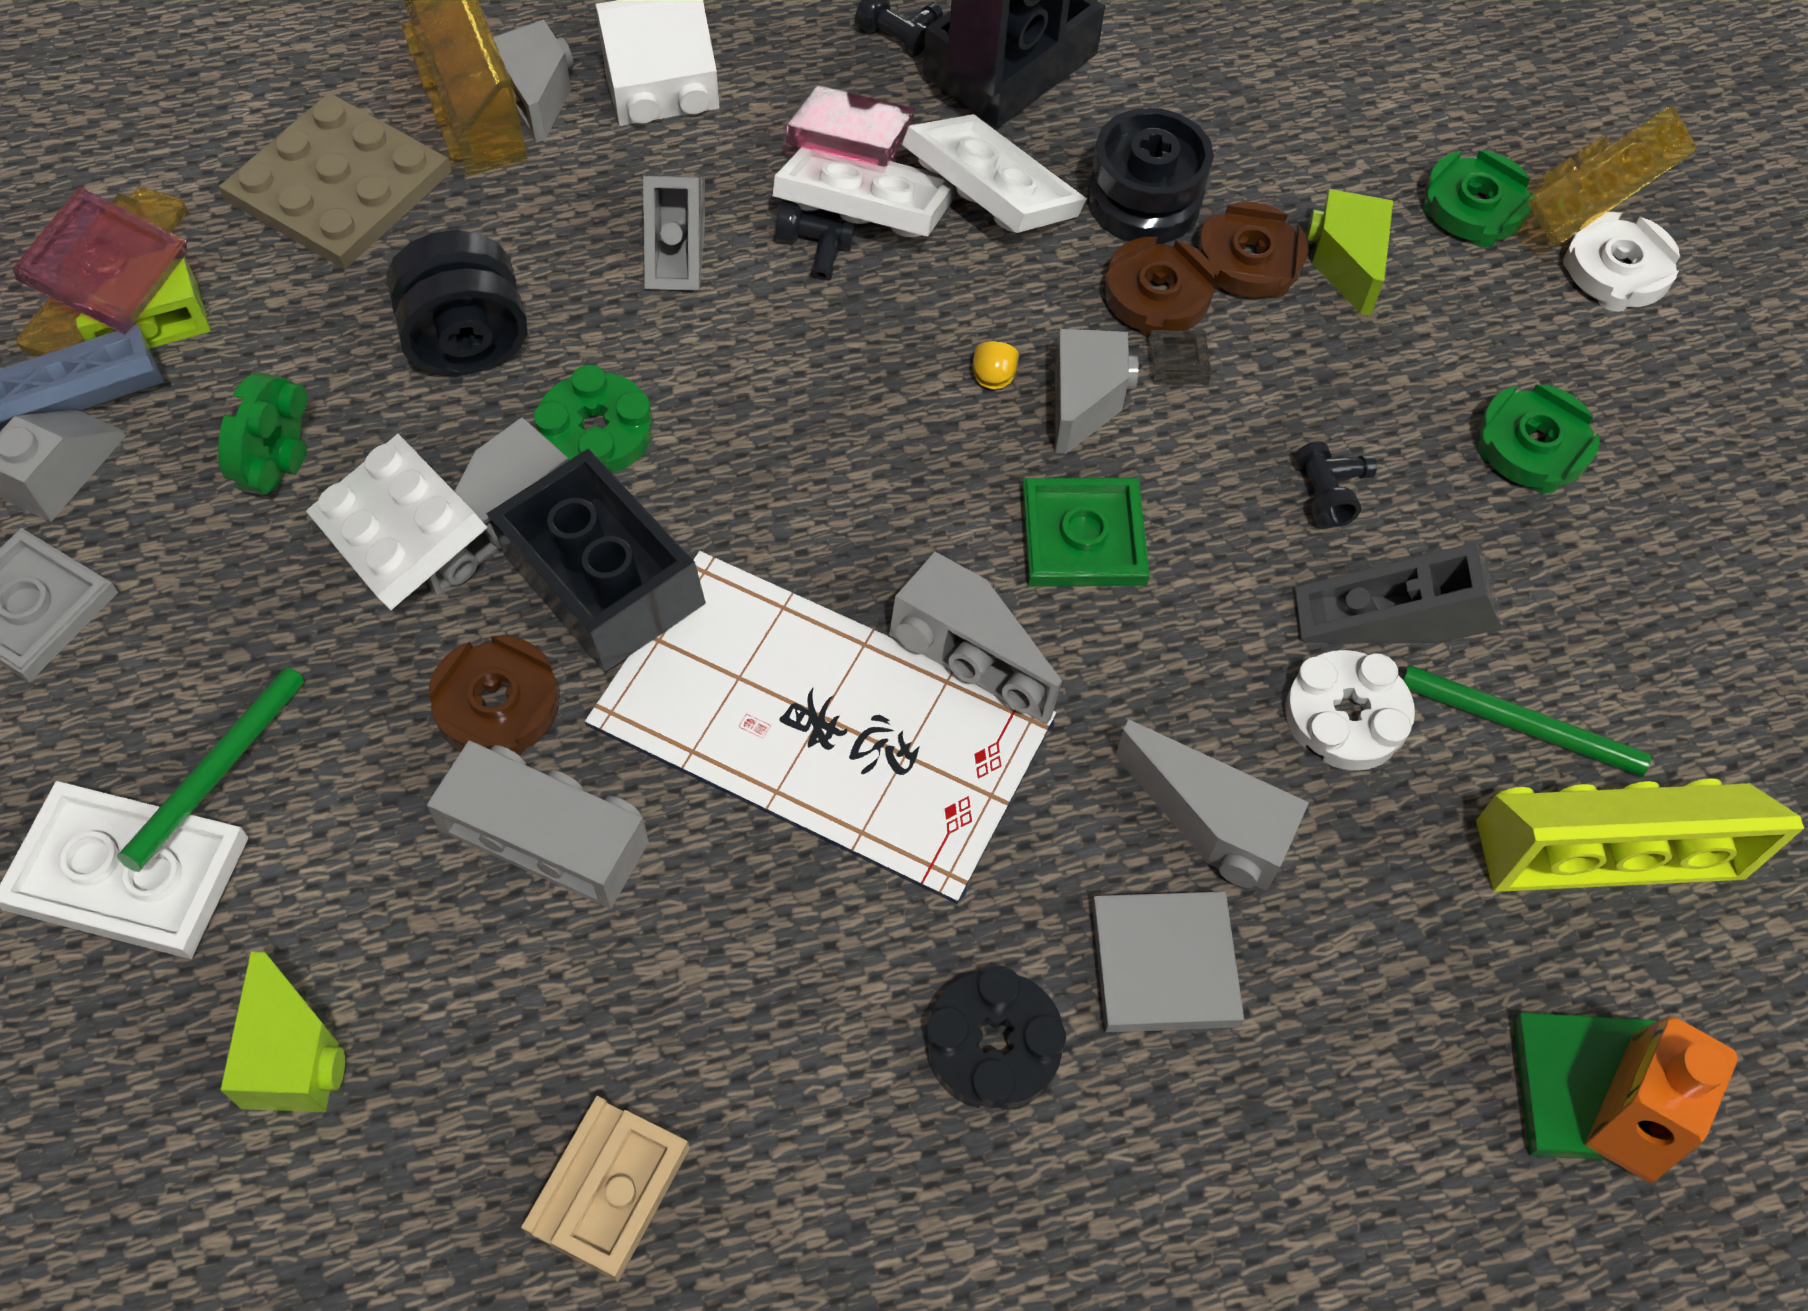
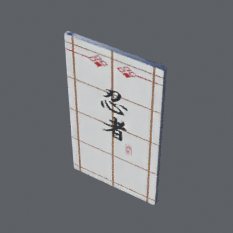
M699 551L693 560L696 564L706 604L628 656L593 710L589 712L585 720L586 726L958 904L959 900L966 895V887L1048 730L1053 728L1057 712L1053 711L1052 718L1046 725L1027 713L1016 711L1006 701L978 685L960 679L953 671L927 656L907 649L900 641Z

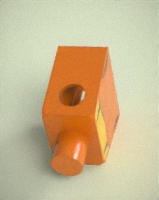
M1667 1016L1637 1031L1630 1039L1584 1145L1652 1184L1702 1144L1708 1135L1737 1064L1738 1054L1731 1047L1672 1016ZM1653 1121L1654 1123L1648 1126L1652 1136L1644 1132L1639 1127L1638 1122Z

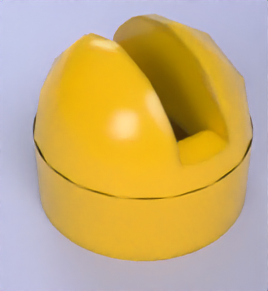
M989 341L977 345L973 358V372L976 380L982 387L990 390L1003 389L1012 382L1016 375L1019 352L1013 346L1002 342Z

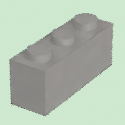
M469 740L427 804L440 832L609 909L612 908L649 843L643 817H641L640 812L632 804L615 796H607L603 800L583 791L582 786L570 776L555 770L544 774L527 766L526 762L515 752L499 745H494L490 750Z

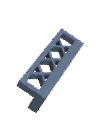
M135 324L0 369V431L17 415L74 409L81 411L164 383L158 364L139 325Z

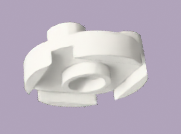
M1604 212L1586 219L1578 227L1563 259L1565 268L1583 291L1596 298L1602 307L1610 311L1619 312L1627 307H1643L1655 303L1668 292L1678 274L1676 263L1680 258L1676 242L1662 227L1651 220L1639 217L1635 224L1619 220L1621 212ZM1616 258H1618V259L1628 258V259H1630V260L1632 261V263H1631V264H1626V263L1620 262V261L1617 260Z
M1338 650L1307 659L1303 662L1289 690L1285 703L1286 719L1294 738L1304 748L1308 745L1315 753L1324 756L1323 762L1346 770L1370 769L1382 765L1390 759L1407 739L1415 717L1412 695L1404 680L1398 676L1396 663L1389 657L1377 653L1367 655L1357 651ZM1343 698H1348L1360 704L1364 710L1358 716V721H1351L1347 712L1336 711L1334 706L1340 704Z

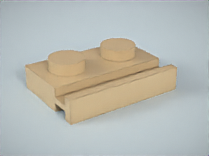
M596 1096L523 1223L522 1230L525 1234L553 1246L554 1249L618 1282L690 1149L688 1141L627 1110L622 1111L608 1104L605 1099Z

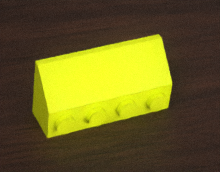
M1702 779L1680 787H1659V784L1656 782L1646 781L1628 785L1623 789L1597 790L1594 785L1580 784L1567 787L1560 792L1534 793L1528 787H1515L1495 795L1476 820L1493 892L1746 880L1804 829L1801 817L1752 784L1722 785V782L1718 779Z

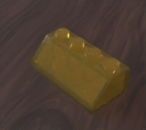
M404 0L409 22L401 23L402 32L410 55L416 53L421 55L413 58L423 89L429 87L434 89L427 92V96L436 124L447 123V126L441 127L440 130L450 160L460 157L467 177L528 161L512 82L478 0Z

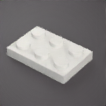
M974 114L911 125L908 127L902 143L905 148L919 158L918 161L924 168L942 175L956 186V191L960 196L981 205L994 215V220L999 226L1011 232L1019 233L1078 217L1087 199Z
M810 140L775 175L773 187L774 197L796 202L802 210H817L819 208L839 213L841 218L851 223L865 224L873 222L889 226L893 232L905 237H919L921 235L928 237L953 201L956 192V186L938 173Z
M399 434L395 435L386 444L373 449L360 466L341 482L328 487L320 495L318 501L306 510L374 594L390 610L396 607L488 528L475 512Z
M56 781L0 884V908L3 911L192 959L247 843L248 836L241 827L189 815L140 872H135L125 867L118 860L117 854L158 810L159 806Z

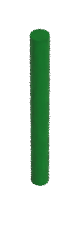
M1409 664L1404 671L1402 679L1409 691L1639 777H1643L1649 768L1652 758L1650 753Z
M289 667L283 668L117 854L118 860L125 867L135 872H140L298 692L304 685V679L296 670Z

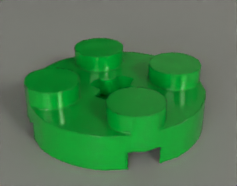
M1479 150L1476 158H1460L1462 151L1450 153L1441 158L1431 171L1425 187V200L1423 203L1425 215L1435 220L1446 231L1467 239L1478 247L1493 246L1497 240L1506 239L1516 234L1524 226L1535 202L1534 193L1530 196V192L1527 189L1530 179L1526 172L1514 161L1491 151ZM1479 192L1485 194L1487 198L1479 199L1474 197V195H1477Z
M595 365L581 366L573 372L571 377L553 386L544 395L534 412L537 431L568 457L569 460L589 448L607 468H610L612 473L623 470L636 462L644 454L651 442L652 412L648 397L629 379L617 374L605 373L602 368ZM591 416H603L607 425L603 429L598 426H593L588 431L583 429L585 426L584 420Z
M256 372L247 376L237 386L232 395L233 397L243 399L238 408L236 417L224 414L219 433L218 457L224 478L237 482L233 486L234 488L258 495H265L279 486L286 472L297 474L306 458V444L303 440H300L302 414L307 404V391L303 385L292 383L283 377Z
M1536 384L1533 391L1522 390L1515 392L1518 386L1506 388L1492 399L1479 424L1477 452L1480 457L1489 462L1506 478L1518 484L1531 487L1539 493H1553L1560 486L1568 485L1578 480L1586 472L1596 456L1600 445L1599 433L1594 438V432L1589 425L1593 416L1588 408L1570 393L1550 385ZM1537 430L1544 432L1547 435L1545 443L1534 440L1528 433L1533 434Z

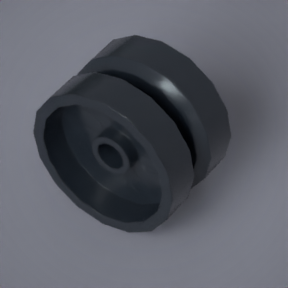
M1135 108L1114 116L1101 128L1095 145L1093 172L1090 177L1087 193L1090 213L1101 228L1121 240L1130 242L1142 237H1157L1156 244H1165L1183 237L1196 225L1206 192L1205 188L1214 159L1210 138L1199 124L1180 113L1161 108Z
M462 230L436 232L410 242L393 257L386 274L388 291L396 318L402 352L414 366L434 375L459 377L500 366L520 350L528 334L527 317L521 296L517 292L516 277L511 259L498 242L475 232Z

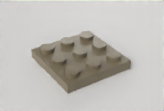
M327 93L218 187L223 199L345 270L450 174L452 170L448 157L339 97Z

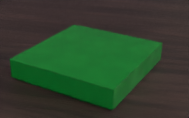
M1023 478L1022 501L1028 587L1147 586L1150 574L1139 478Z
M1519 1013L1513 1019L1529 1156L1609 1160L1584 1144L1632 1035L1657 1022L1656 1020ZM1638 1122L1639 1127L1652 1136L1648 1126L1654 1122Z

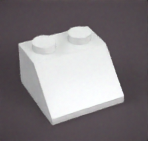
M616 0L595 4L607 84L619 126L648 123L657 119L685 114H698L703 111L720 108L717 70L703 0Z

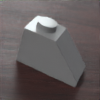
M541 20L487 39L495 79L536 143L546 139L571 91L568 69L574 67L573 57L563 37L556 39L546 22Z
M643 176L644 289L700 290L705 234V177Z
M1060 329L1054 362L1055 453L1067 454L1122 411L1126 390L1136 389L1139 363L1138 356L1129 355L1128 332Z
M76 409L14 416L0 431V496L3 500L52 522L126 437L124 431Z

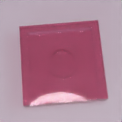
M817 86L788 123L786 143L885 167L903 142L908 127L913 125L915 108Z
M78 187L13 267L15 280L126 335L187 254V241Z

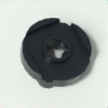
M1001 965L991 966L984 972L966 975L945 989L934 1004L926 1033L929 1065L941 1086L963 1104L977 1108L979 1106L991 1109L1003 1107L1002 1110L1017 1109L1038 1098L1049 1087L1057 1074L1066 1042V1032L1062 1025L1060 1013L1048 994L1033 981L1019 976L1012 969ZM987 1024H990L995 1029L1001 1026L1006 1027L1011 1032L1007 1043L1012 1050L1005 1055L996 1048L987 1053L983 1052L978 1046L984 1036L980 1028Z

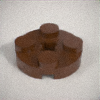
M1237 202L1228 205L1226 213L1215 218L1213 213L1206 219L1201 230L1197 249L1208 259L1213 267L1215 277L1213 289L1225 290L1232 294L1251 298H1280L1288 293L1289 287L1301 275L1308 254L1306 234L1300 226L1296 232L1291 225L1286 223L1288 214L1277 207L1260 202ZM1246 245L1256 246L1257 253L1260 254L1246 252Z
M1142 237L1124 244L1112 256L1103 287L1107 304L1120 320L1136 328L1144 337L1159 339L1167 333L1185 331L1198 324L1209 310L1214 294L1213 283L1215 277L1213 267L1198 249L1186 242L1175 239L1174 246H1169L1166 244H1156L1157 237ZM1153 280L1157 284L1167 282L1170 286L1167 290H1159L1151 287L1149 281Z
M507 635L491 636L493 643H482L473 648L470 642L456 647L439 663L429 683L431 713L443 738L460 752L470 740L490 750L494 745L503 746L520 756L526 748L534 745L547 733L559 709V686L545 654L528 641ZM500 686L507 687V700L504 703L494 707L485 706V702L480 696L484 690L496 692Z

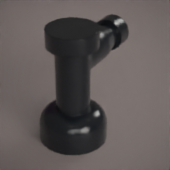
M862 0L855 14V25L867 33H875L882 29L905 43V49L915 56L925 49L926 27L943 16L941 7L935 2L929 3L923 7L922 11L913 14L906 20L890 11L891 5L889 0Z
M783 199L777 220L775 240L790 244L795 242L799 235L819 239L816 261L813 262L811 276L814 279L830 281L839 247L841 250L851 251L857 223H851L846 220L842 222L804 214V210L796 202Z
M1322 441L1311 442L1301 447L1295 454V460L1299 469L1302 472L1308 473L1317 494L1311 507L1317 526L1321 529H1328L1351 523L1360 514L1361 504L1354 491L1347 487H1339L1337 480H1347L1358 476L1359 478L1374 477L1377 472L1375 457L1373 455H1360L1357 458H1332L1328 445Z

